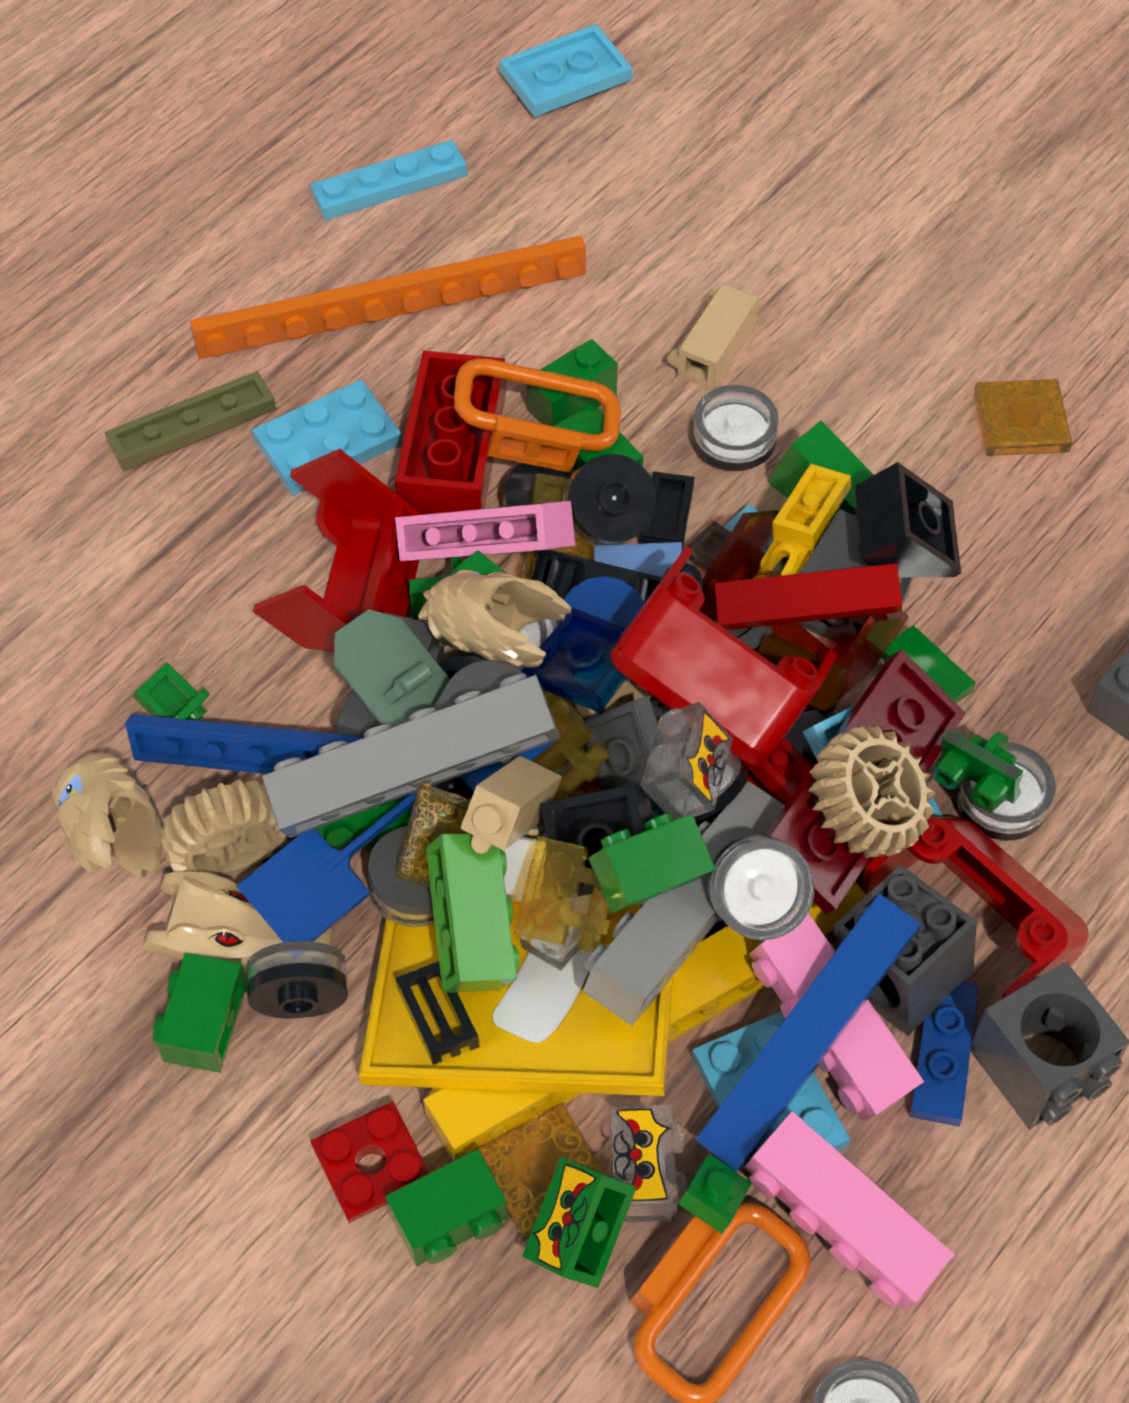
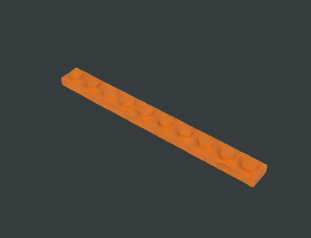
M581 235L190 320L198 358L219 356L234 351L260 347L275 342L301 338L316 333L338 330L348 326L585 275L586 245Z

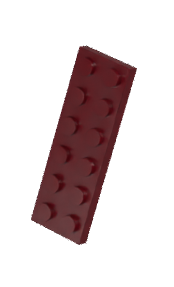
M901 649L889 657L834 737L841 733L844 734L852 728H860L862 726L865 729L879 726L882 733L895 731L897 743L910 742L909 753L912 757L923 756L918 765L922 773H927L942 750V738L949 729L955 731L966 713ZM818 761L815 762L810 771L814 768L816 764H818ZM809 771L765 835L785 842L797 852L808 874L809 889L807 897L826 914L838 908L871 857L866 858L863 852L849 853L847 841L844 843H834L835 830L833 828H821L826 818L822 811L812 810L816 803L819 802V798L808 791L813 783L817 782Z

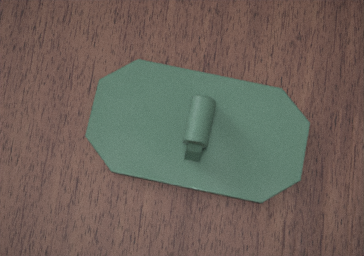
M368 609L334 633V667L381 725L390 724L393 728L409 722L411 714L425 708L434 707L450 681L447 674L402 618Z

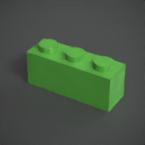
M470 833L441 834L426 847L443 993L500 990L517 979L516 973L519 969V952L517 947L512 944L510 924L513 919V905L511 899L506 896L504 876L507 869L506 854L495 846H492L490 850L483 854L475 852L471 846L473 835Z

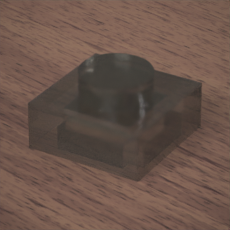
M713 521L688 545L694 551L689 559L720 580L747 554L748 543L716 521Z

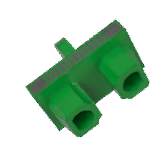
M949 729L942 738V754L934 767V780L948 789H956L963 778L967 777L977 783L971 791V799L977 806L992 813L1005 800L1014 804L1021 795L1019 783L1023 770L1014 765L1017 761V756L1005 750L1009 738L1004 733L996 732L989 741L978 734L974 735L972 740H969Z

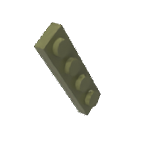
M255 371L105 432V436L123 471H126L276 410L275 398L259 372Z

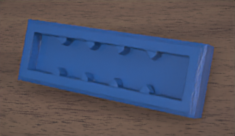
M963 982L924 1019L916 1070L924 1082L913 1089L910 1117L960 1127L963 1116L979 984Z

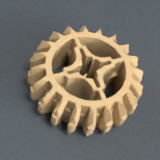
M863 726L860 728L855 727L844 734L841 733L832 738L830 743L826 744L827 747L823 748L816 755L818 764L810 771L817 782L813 783L808 791L819 798V802L816 803L812 810L822 811L826 818L821 828H833L835 830L834 843H844L847 841L849 853L863 852L866 858H876L880 855L882 857L886 855L889 857L913 846L919 840V836L929 828L926 820L935 812L927 802L936 794L926 787L925 782L931 774L922 773L918 765L923 756L912 757L909 753L910 742L897 743L895 731L882 733L879 726L866 729Z
M238 779L229 785H223L220 782L215 788L209 790L202 788V793L196 796H186L184 804L175 805L171 808L172 814L163 819L164 827L160 830L161 844L167 862L171 864L173 871L206 872L221 877H230L236 873L245 872L255 865H262L265 858L273 857L278 853V848L287 843V835L279 830L265 784L259 785L257 780H251L243 784Z

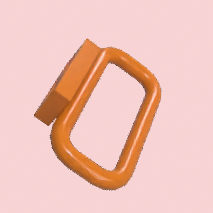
M480 358L467 361L460 367L457 373L454 390L455 410L460 418L469 425L492 431L488 443L487 456L571 473L580 449L585 451H602L610 448L618 439L621 421L620 401L614 392L605 385L594 381ZM479 375L595 399L604 407L603 431L600 434H588L480 411L471 403L473 379Z
M741 1203L731 1223L722 1234L694 1215L630 1300L631 1304L647 1315L641 1322L634 1341V1353L639 1367L652 1381L682 1403L716 1402L727 1392L805 1282L810 1270V1252L806 1241L793 1227L760 1204ZM743 1224H754L787 1250L790 1257L789 1267L709 1379L701 1384H692L659 1358L655 1350V1342L735 1231Z

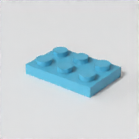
M597 24L499 60V72L534 117L632 80L633 68Z
M362 379L252 429L254 441L292 496L306 490L290 478L292 469L339 448L356 462L362 464L403 444L402 433Z
M781 1012L692 1049L691 1057L718 1109L785 1020ZM814 1072L746 1164L792 1111L837 1151L849 1147L851 1139Z

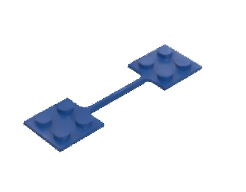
M556 740L517 754L515 759L518 756H522L533 761L555 743ZM493 763L460 775L458 778L462 779L474 792L479 783L503 767ZM439 784L411 793L343 850L333 849L316 829L300 834L236 887L292 954L297 956L371 895L370 891L350 869L352 856L419 802L418 796L420 792L427 795Z

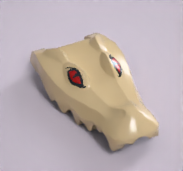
M181 871L164 874L161 890L167 894L175 895L176 899L167 930L147 932L143 948L147 952L171 956L181 961L185 953L242 963V966L249 971H255L257 968L267 969L277 964H321L328 954L332 938L331 928L297 956H294L236 887L238 884L224 877L206 872Z

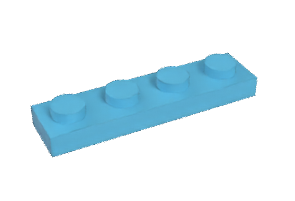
M450 140L311 183V195L324 220H329L468 176L467 164L454 141Z

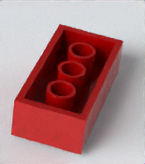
M423 350L395 478L396 494L413 506L420 515L485 509L494 457L487 456L488 443L492 431L469 425L460 418L454 406L455 381L460 367L467 361L480 358L505 362V358ZM476 376L472 382V405L480 411L502 415L507 391L506 380L489 376Z

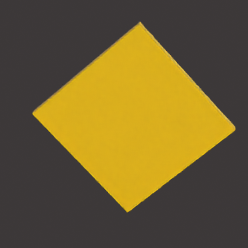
M554 875L552 884L543 899H536V901L529 903L512 901L511 938L512 944L518 949L520 959L516 976L538 932L547 895L552 889L556 888ZM605 899L603 929L599 945L602 943L608 947L615 939L612 937V933L622 917L628 911L635 915L641 906L636 904L612 914ZM388 907L359 1070L361 1085L665 1096L673 977L637 1022L631 1026L583 992L590 974L588 972L571 1009L557 1029L540 1043H533L497 1027L493 1022L494 1010L513 982L500 990L457 992L478 1034L480 1047L470 1050L469 1046L460 1049L461 1055L452 1058L450 1053L441 1056L442 1062L432 1065L399 994L395 978L439 961L433 913L423 915L406 914ZM436 978L428 980L453 1035L462 1033ZM412 986L411 989L436 1042L442 1041L443 1038L418 986Z

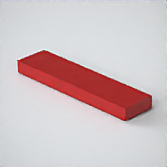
M897 563L714 583L718 624L726 630L902 612Z

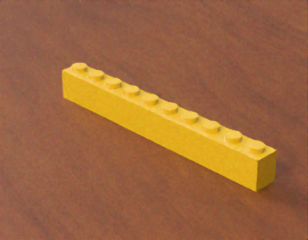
M854 882L838 908L826 914L807 897L801 913L794 921L809 913L832 948H834V925L866 895L858 884ZM725 923L722 930L708 938L705 936L673 976L669 1043L765 988L753 971L752 962L754 960L750 953L776 933L765 936H751L740 933ZM433 1088L429 1092L428 1097L423 1099L427 1121L451 1160L455 1161L476 1149L492 1147V1144H497L506 1139L510 1133L520 1131L528 1123L537 1121L583 1093Z

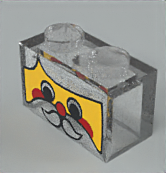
M700 702L681 709L675 708L661 715L658 722V728L640 786L666 814L672 812L675 820L690 814L695 817L713 811L733 738Z
M672 1104L610 1106L612 1176L637 1187L624 1222L676 1221L678 1202L687 1188L685 1171H676L675 1154L683 1153L684 1146L682 1122H673Z

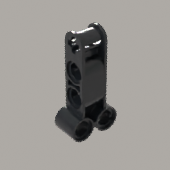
M534 550L533 553L537 559L531 580L547 585L563 600L573 587L590 578L607 576L623 580L637 590L645 603L662 580V577L553 550ZM685 563L680 572L694 577L699 582L703 592V579L700 571L694 565ZM670 567L665 571L663 577L665 576V574L667 573V571L670 569Z

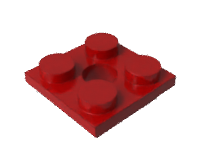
M393 1101L310 1140L311 1146L348 1223L387 1205L386 1195L429 1174ZM370 1154H377L382 1156L386 1163L378 1173L365 1174L358 1169L361 1159Z

